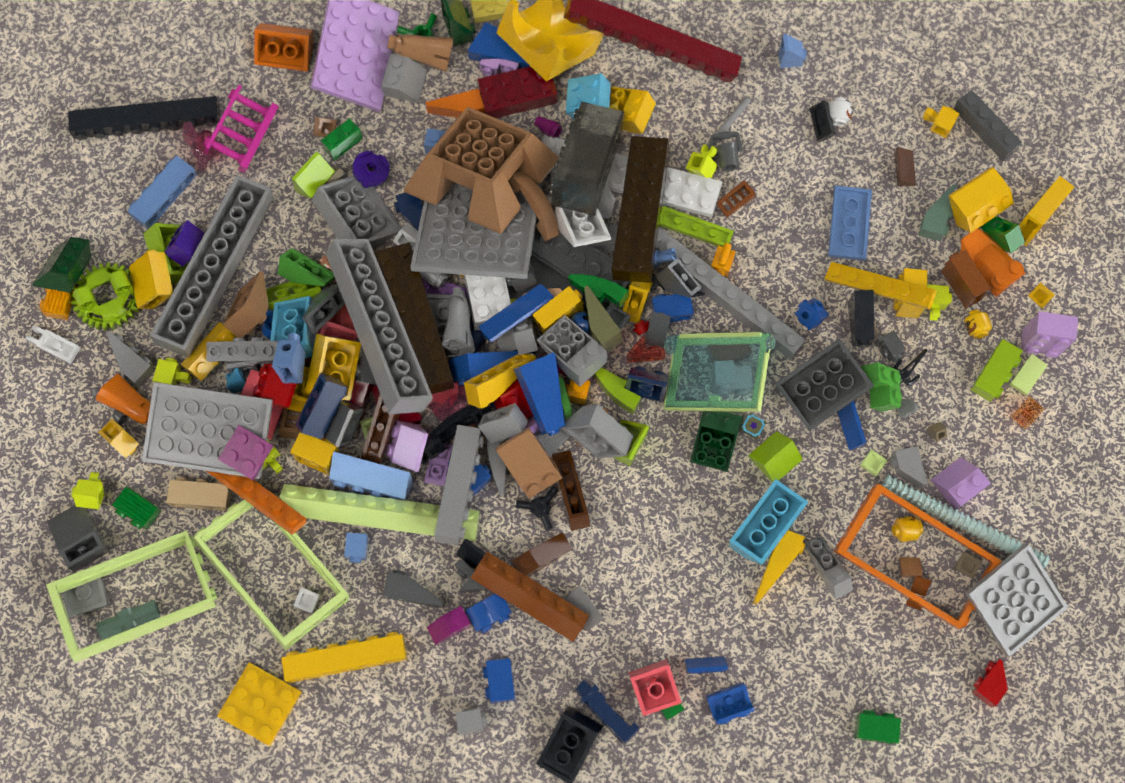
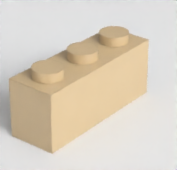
M177 477L176 480L169 481L166 503L170 507L228 511L232 490L219 480L215 481V483H208L207 480L196 479L193 482L188 481L187 478Z

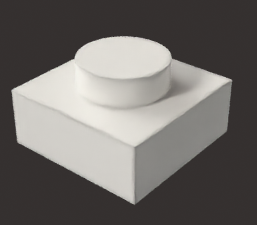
M301 588L293 606L313 614L320 595Z

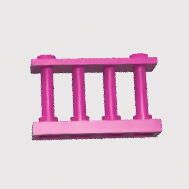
M238 85L236 90L232 88L228 96L230 102L212 136L208 135L203 145L206 146L204 151L206 154H208L212 147L237 160V163L240 164L238 170L245 173L279 105L272 102L270 108L267 106L265 108L239 94L242 86ZM235 100L261 113V116L264 117L263 122L256 123L231 110ZM229 116L252 128L253 132L256 133L254 139L251 137L249 139L224 126L223 123L226 117ZM221 132L246 145L245 147L248 148L246 155L243 153L239 154L214 141L218 133Z

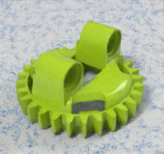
M107 262L106 267L100 263L98 269L93 265V271L91 272L86 269L87 275L80 276L82 281H77L79 286L74 287V292L71 294V297L75 299L71 304L76 306L73 310L78 313L77 317L82 319L84 324L88 323L91 328L95 325L97 330H100L101 326L105 331H107L108 326L115 330V324L122 328V321L129 324L127 318L131 317L134 319L135 317L132 312H139L136 308L130 270H126L124 265L119 268L117 263L112 267L110 262ZM110 281L118 297L99 306L92 289ZM132 294L134 300L130 299V302L127 306L129 310L127 311L124 308V305L127 301L128 296ZM88 313H94L96 315L102 316L103 321L101 318H97L94 316L91 317Z

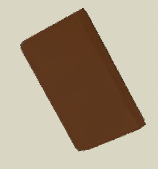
M897 147L894 152L897 186H916L913 151Z

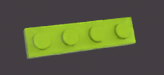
M663 206L659 226L717 247L718 245L723 247L724 243H730L734 233L733 230Z

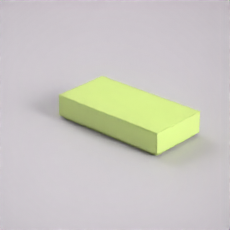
M1031 354L1010 383V386L1026 396L1048 364Z

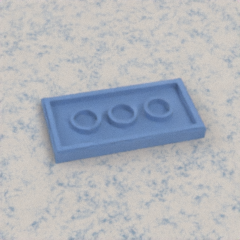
M834 186L828 257L866 261L872 190Z

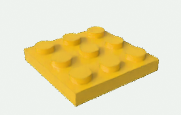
M249 662L217 717L271 747L302 692Z

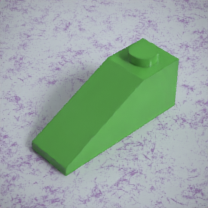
M293 248L289 249L279 258L278 274L292 283L326 286L335 279L332 271Z

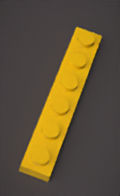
M835 262L830 263L824 278L828 282L857 290H873L875 295L929 310L937 294V291L932 288Z

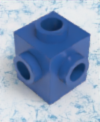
M815 298L803 300L798 305L799 309L794 313L798 317V321L809 331L818 327L829 316L823 304Z

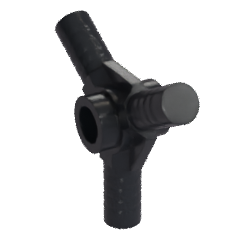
M552 486L544 497H538L531 500V502L517 500L516 508L530 510L537 518H541L545 530L550 531L553 529L548 517L551 507L550 501L559 490Z

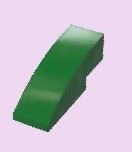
M570 274L568 276L569 283L585 293L584 287L588 285L600 303L606 298L621 308L629 297L627 289L607 279L583 274Z

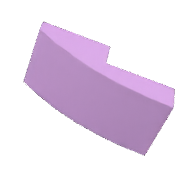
M485 59L479 63L480 71L486 76L519 69V63L503 59Z
M444 444L447 448L432 460L429 458L425 483L444 486L453 446Z

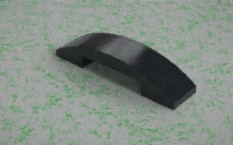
M473 405L466 406L441 422L427 437L424 452L430 460L447 449L444 443L455 436L457 425L469 426L474 421L479 425L483 415L492 411L489 405L485 408H477Z

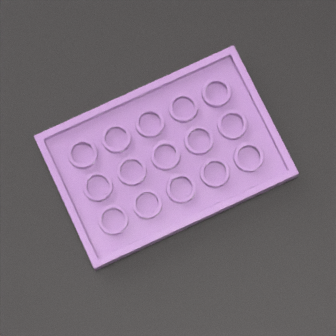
M328 0L310 88L379 112L384 98L381 85L389 56L392 54V49H388L387 46L389 36H395L399 11L370 0Z

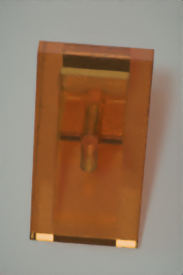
M1029 396L1012 414L1011 418L1026 430L1045 408Z

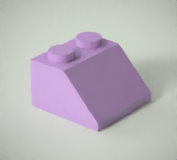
M397 420L396 426H393L391 433L393 437L392 443L388 445L386 455L392 463L418 472L428 433L418 424Z
M962 457L931 479V482L954 510L959 509L991 484L978 467Z

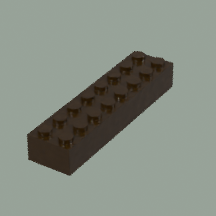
M631 136L611 268L613 280L652 282L670 153L669 138Z
M410 242L375 251V257L431 394L454 388L452 374L420 272L411 271L413 250Z

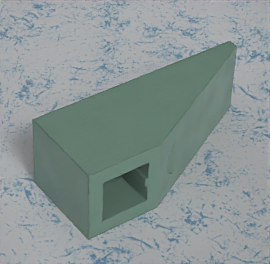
M953 184L925 213L918 236L936 241H941L943 236H947L949 230L947 221L951 219L953 214L948 195L955 191L956 184Z

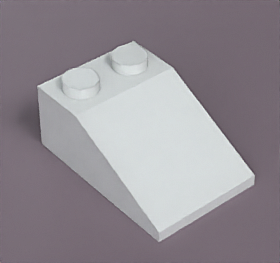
M593 197L556 203L555 216L558 228L573 247L611 240V236Z

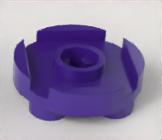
M364 151L356 156L352 165V173L363 187L379 186L388 179L390 165L383 155L373 154V151ZM368 166H370L371 168H375L374 171L371 172L367 170Z

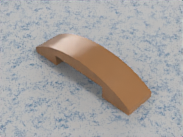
M521 171L514 173L508 181L516 193L522 191L540 221L536 224V227L544 240L547 241L559 235V228L556 216L543 191L525 173Z

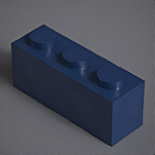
M323 373L319 374L295 424L302 434L322 439L324 434L328 432L330 422L333 416L336 415L341 400L346 395L347 386L341 379Z

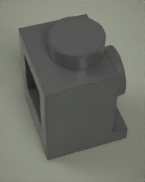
M894 330L878 338L874 344L876 347L880 346L882 356L893 363L902 359V355L906 351Z

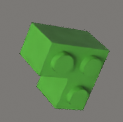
M878 362L860 366L874 385L870 389V408L880 412L901 408L902 395L900 392L901 376L899 370Z

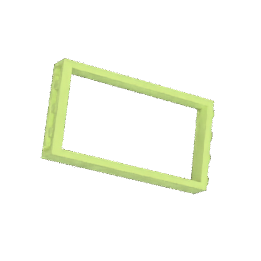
M243 500L239 504L235 503L230 506L228 512L223 516L219 515L214 518L212 524L207 528L203 527L200 531L196 532L194 540L200 550L286 651L349 600V594L296 532L292 535L275 523L336 594L335 597L283 637L205 544L253 507L246 500Z
M186 530L46 584L68 651L75 663L216 607L214 600L218 598L214 588L209 589L207 584L211 580L207 570L203 571L201 565L204 564L201 554H196L194 550L197 547L194 536L189 537ZM187 546L205 593V600L79 649L60 593L178 547Z

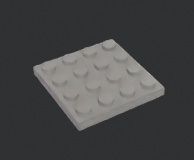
M1025 543L965 592L1004 654L1009 657L1068 608L1029 544Z

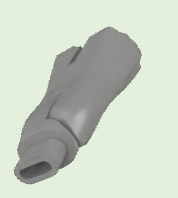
M454 287L453 294L450 296L448 320L442 345L455 355H464L475 351L470 331V306L465 297V292L459 287Z

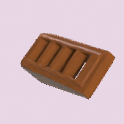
M744 180L718 200L716 205L726 217H729L757 197V195ZM742 189H744L748 194L747 197H745L744 194L741 192ZM736 193H738L739 196L743 199L742 201H739L737 199V197L735 196ZM732 197V199L736 202L737 205L734 206L729 201V198ZM726 202L731 209L728 211L722 203Z

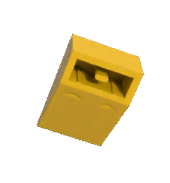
M610 87L609 116L594 120L629 133L643 134L656 102L650 93L645 90Z

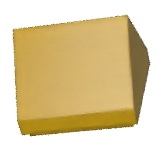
M1040 282L1028 297L1043 308L1055 294Z

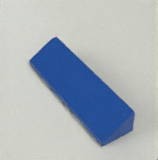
M539 284L479 325V329L487 340L493 342L552 300L554 296L542 284Z
M854 401L838 411L849 450L861 448L866 443Z

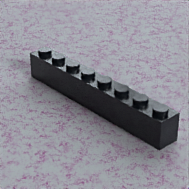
M217 96L68 111L69 132L77 140H85L87 137L103 138L106 135L122 136L125 133L141 134L145 131L160 132L164 129L175 131L184 127L194 129L203 125L213 127L221 119L220 103Z

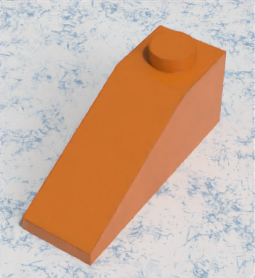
M479 88L425 102L427 113L458 118L467 107L485 114Z

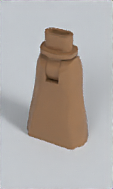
M398 34V36L390 35L387 48L395 50V53L446 72L453 38L410 34L402 36L401 34Z

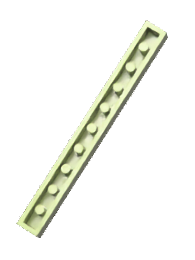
M284 484L279 499L308 519L432 536L435 533L440 505L288 484ZM469 509L468 521L464 520L463 527L466 528L464 539L476 541L480 511Z

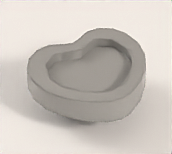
M910 399L901 400V408L897 410L898 415L906 419L911 413H915L918 410V406Z

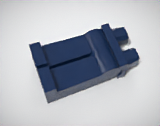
M583 680L575 688V691L581 696L580 703L584 707L588 705L589 710L624 746L639 732L640 728L635 722L629 726L605 702L604 695L599 692V688L596 685L591 687Z

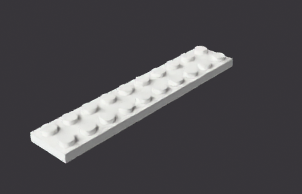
M544 135L542 142L559 157V161L549 172L550 175H555V171L558 169L610 184L611 191L623 194L628 156ZM668 167L662 204L712 218L722 181Z

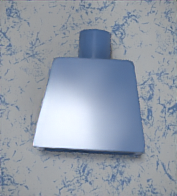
M296 333L288 334L287 340L278 341L272 367L283 383H302L305 351L299 343L300 335Z

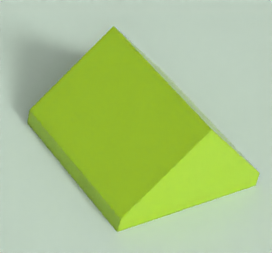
M317 151L292 177L295 192L310 199L315 195L317 188L323 186L335 172Z
M621 419L619 424L627 428V431L633 435V439L626 456L613 458L630 466L648 434L649 426Z
M778 431L773 433L748 455L772 483L775 479L779 481L803 460L793 440Z

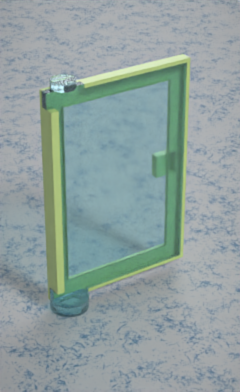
M740 332L668 336L665 340V350L668 354L672 355L663 409L666 411L761 412L770 349L775 348V339L772 337V334Z

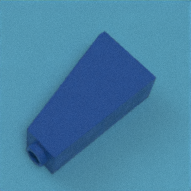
M485 22L468 49V58L474 61L503 59L519 63V69L530 66L496 33L498 28L488 22Z
M553 352L514 369L541 435L548 433L549 436L559 433V428L565 426L556 356Z

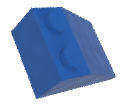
M517 351L468 353L449 359L448 365L453 382L458 383V386H464L465 381L518 353Z

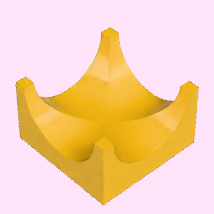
M510 0L496 32L546 81L593 56L604 36L599 31L589 30L563 18L565 7L562 0H538L532 6L520 12L518 10L519 3L516 0Z

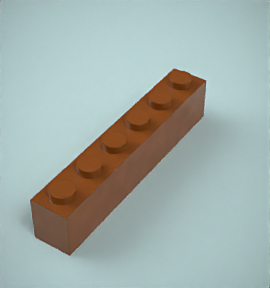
M488 551L471 576V579L572 642L579 635L590 616Z

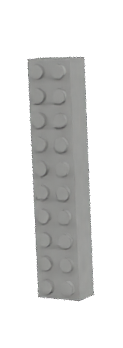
M236 175L150 334L155 345L187 358L191 356L274 199L271 188Z
M334 239L326 252V256L388 414L423 412L433 397L369 240Z

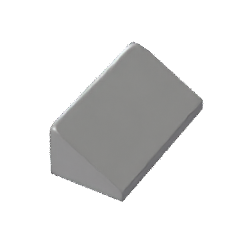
M580 586L564 598V600L590 615L584 625L586 631H589L603 620V616Z

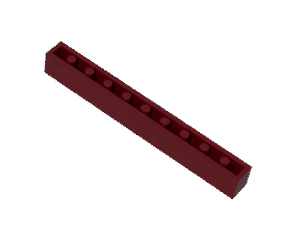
M568 0L563 18L568 19L571 23L581 24L589 30L599 31L605 36L617 38L623 43H630L641 50H648L656 56L666 57L672 62L684 64L690 69H697L706 75L720 78L724 82H732L738 76L742 60L740 55L600 0Z

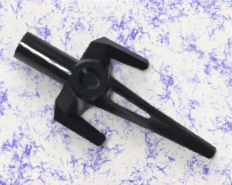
M924 349L902 370L898 369L902 363L901 359L894 365L893 368L899 370L901 376L900 384L903 382L906 385L912 386L920 378L919 374L913 379L909 376L927 353V349ZM913 363H915L914 366L908 371L907 369H908Z

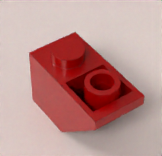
M997 659L994 662L991 660L984 668L986 671L983 677L979 676L972 685L975 687L972 693L991 708L996 707L1008 691L1004 664L1001 659Z

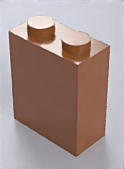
M966 250L962 253L955 252L949 256V260L944 264L945 267L941 272L965 309L980 302L991 287Z

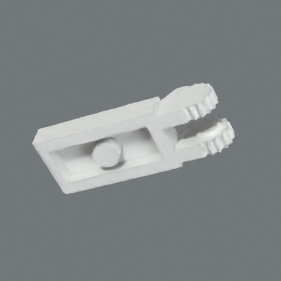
M35 325L31 329L35 333L41 334V338L37 340L28 335L25 338L38 348L69 364L72 363L81 349L78 345Z

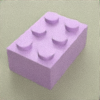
M1039 311L1023 328L1021 350L1027 351V354L1030 355L1046 354V357L1049 358L1060 356L1077 339L1078 317Z

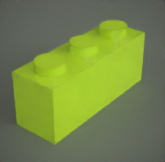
M1002 339L972 386L971 391L989 402L994 398L998 399L1004 390L1001 388L1003 383H1008L1013 375L1011 373L1012 368H1017L1022 358L1020 355L1023 350Z

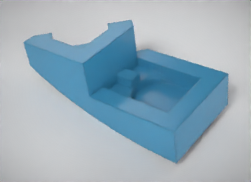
M235 368L233 373L226 374L227 389L233 394L242 392L247 380L244 378L242 370Z

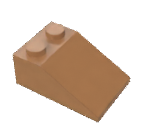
M259 271L237 292L223 322V326L239 338L244 337L246 334L250 335L256 325H261L267 318L266 312L269 305L264 273L262 271Z
M530 428L525 429L495 448L529 499L562 479L556 463Z

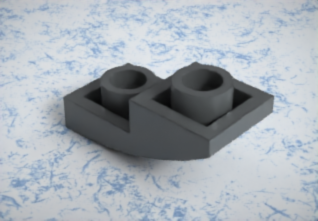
M652 312L645 344L664 348L671 316Z

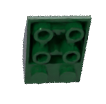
M703 411L690 462L728 472L743 412Z

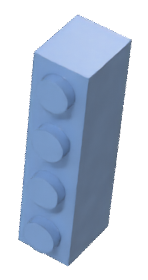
M176 155L174 159L168 161L166 168L155 176L152 184L142 191L137 201L131 203L128 210L130 216L146 229H149L197 176L194 168Z

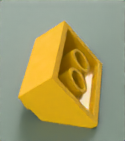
M994 167L984 171L948 195L956 226L970 233L1014 204L1010 187Z
M316 334L305 392L311 393L319 374L323 373L342 380L347 386L346 395L343 400L350 401L361 343Z

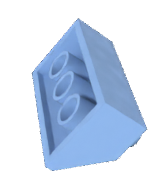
M337 452L333 453L329 476L330 481L334 483L333 486L344 489L346 486L359 494L367 492L376 497L408 500L413 484L410 472Z

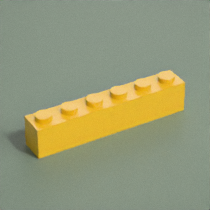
M390 632L383 638L370 636L366 638L367 641L358 642V639L346 641L347 645L339 646L338 643L326 645V649L319 650L318 647L306 649V653L299 654L298 651L288 652L285 657H281L284 680L286 683H293L407 660L404 636L398 634V632Z

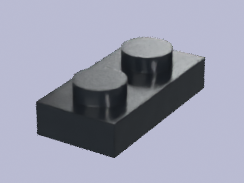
M823 100L810 107L809 110L816 140L823 142L835 136L836 133L830 116L828 102Z

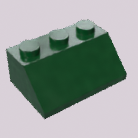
M70 237L58 245L34 280L33 286L71 293L92 257L90 241L78 237Z

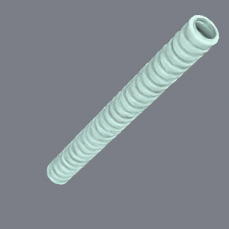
M891 475L886 476L882 484L883 487L905 501L914 504L917 508L920 507L921 511L925 510L927 514L931 513V516H937V519L941 518L943 522L947 521L949 525L953 524L955 528L959 527V530H965L967 534L971 533L972 537L975 535L976 539L981 538L982 542L987 541L988 545L993 544L994 548L998 547L1000 551L1004 550L1006 554L1010 553L1011 555L1023 545L1021 541H1015V538H1009L1007 534L1004 535V532L999 533L998 529L993 530L992 526L987 527L986 523L981 524L980 520L975 521L974 517L970 518V515H964V512H958V509L954 510L952 506L948 507L946 503L942 504V501H936V498H930V495L926 496L924 492L920 493L918 489L914 490L913 486L908 487L907 483L902 484L901 480L898 482L897 478L892 479ZM1034 549L1033 552L1045 569L1049 562V555H1043V552H1038L1037 549Z

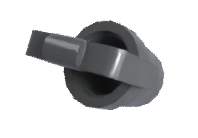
M719 132L710 136V146H714L713 140L736 137L737 143L728 142L715 147L717 149L716 156L723 172H730L739 168L738 152H742V146L738 132Z

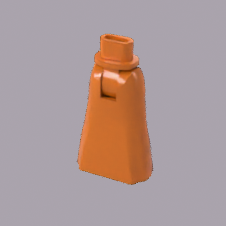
M117 373L101 387L96 396L97 402L124 413L140 424L147 425L151 402L140 395L121 375Z

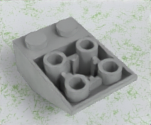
M566 315L537 339V342L548 354L555 353L557 365L579 387L607 362V350Z

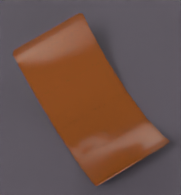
M916 576L910 591L925 597L932 581ZM907 599L906 606L922 610V607Z

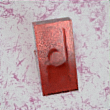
M643 335L628 352L626 363L665 360V348L651 346L649 349H646Z

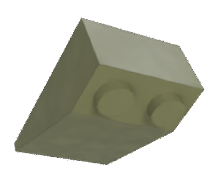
M587 285L584 289L592 335L590 337L608 352L622 342L621 330Z

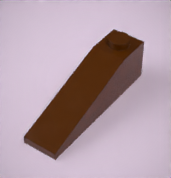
M381 394L361 459L380 464L391 439L393 426H396L400 414H388Z
M571 451L553 454L552 459L562 475V479L558 483L571 531L590 527L589 514Z

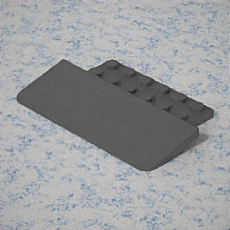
M536 226L530 260L538 283L516 292L513 285L509 286L506 280L509 298L516 300L539 284H542L546 289L560 288L563 291L568 286L573 291L576 289L581 294L582 301L584 302L583 309L587 314L585 320L588 321L589 336L592 335L585 293L571 285L568 276L570 274L596 276L612 281L625 289L631 283L630 281L613 280L611 271L613 258L591 244L573 247L561 234L560 230L557 237L545 241ZM606 298L601 302L604 309L621 330L631 318L630 315L614 306L615 304Z

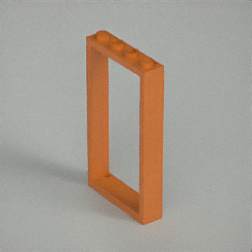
M874 484L833 552L955 629L961 630L962 627L964 628L970 620L968 616L971 611L976 610L969 599L957 619H954L852 555L847 549L882 494L989 561L990 564L981 579L997 567L1001 560L882 485Z

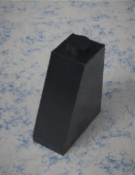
M854 290L848 301L852 346L867 348L874 341V291Z

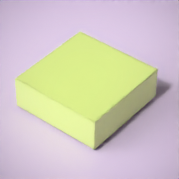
M871 449L860 466L876 477L888 460Z

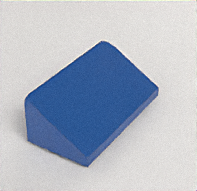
M724 656L685 659L687 674L726 672L728 669Z

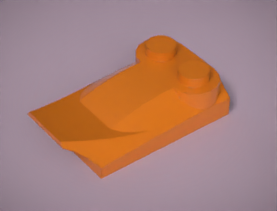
M979 228L961 239L960 253L965 250L967 251L991 287L990 291L995 297L999 296L1026 274L1023 265L1019 261L1013 260L988 233Z

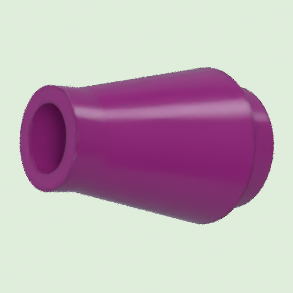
M538 116L534 121V126L538 127L548 137L558 138L561 134L562 126L557 121Z

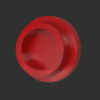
M644 319L637 321L633 324L634 328L632 331L636 332L638 336L648 331L649 320L644 321Z

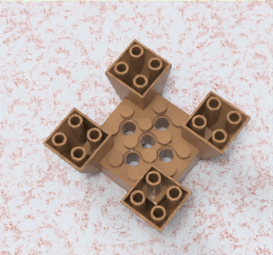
M467 107L425 156L404 188V192L436 206L453 184L458 183L473 190L468 220L502 234L521 209L508 180L514 173L521 171L534 182L541 184L559 161V157L534 134Z

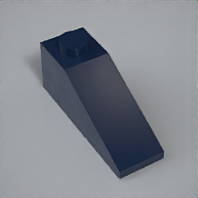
M406 192L395 195L397 202H394L396 213H400L402 219L418 231L423 210L421 200Z

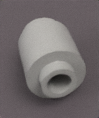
M420 272L423 280L438 289L448 279V276L445 275L446 273Z

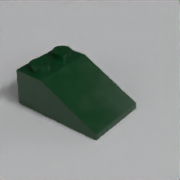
M440 0L442 17L450 38H453V47L474 41L476 30L474 24L469 22L470 14L468 8H464L460 0Z

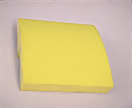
M470 0L475 23L502 19L508 5L507 0Z

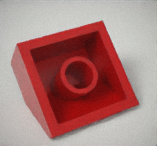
M273 363L264 364L259 371L260 378L253 389V397L273 400L272 409L289 408L297 383H283L272 367Z

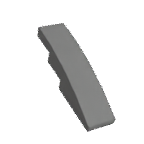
M487 439L488 457L493 479L500 497H504L507 466L495 449L501 445V442L490 443Z

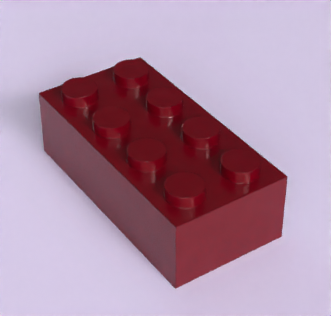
M531 66L477 79L485 114L494 118L558 104V94L553 78L546 81Z

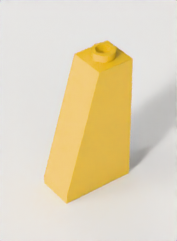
M1061 176L1056 179L1019 224L1025 246L1030 243L1074 189L1075 186Z

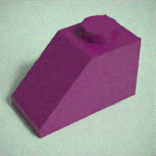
M462 606L438 618L427 626V629L435 645L470 628L471 624Z

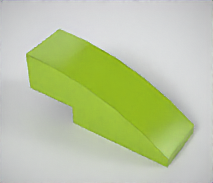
M600 368L593 374L602 390L616 404L629 413L634 414L641 397L626 389V380L603 368Z

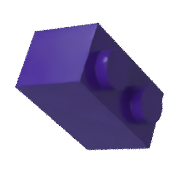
M186 220L175 231L165 250V254L183 267L187 262H190L205 233Z

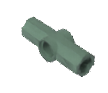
M153 600L135 608L123 609L116 616L97 623V631L101 639L105 640L161 617L159 608Z

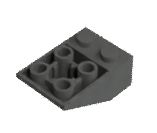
M74 505L47 521L59 553L67 567L74 572L110 552L87 508Z

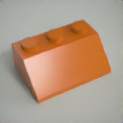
M260 23L254 29V65L308 72L313 50L314 30Z

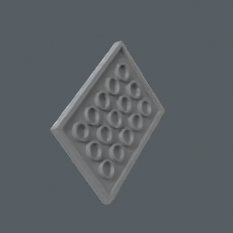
M154 382L142 461L246 477L218 460L238 425L243 426L267 441L273 400ZM263 465L255 478L261 479Z

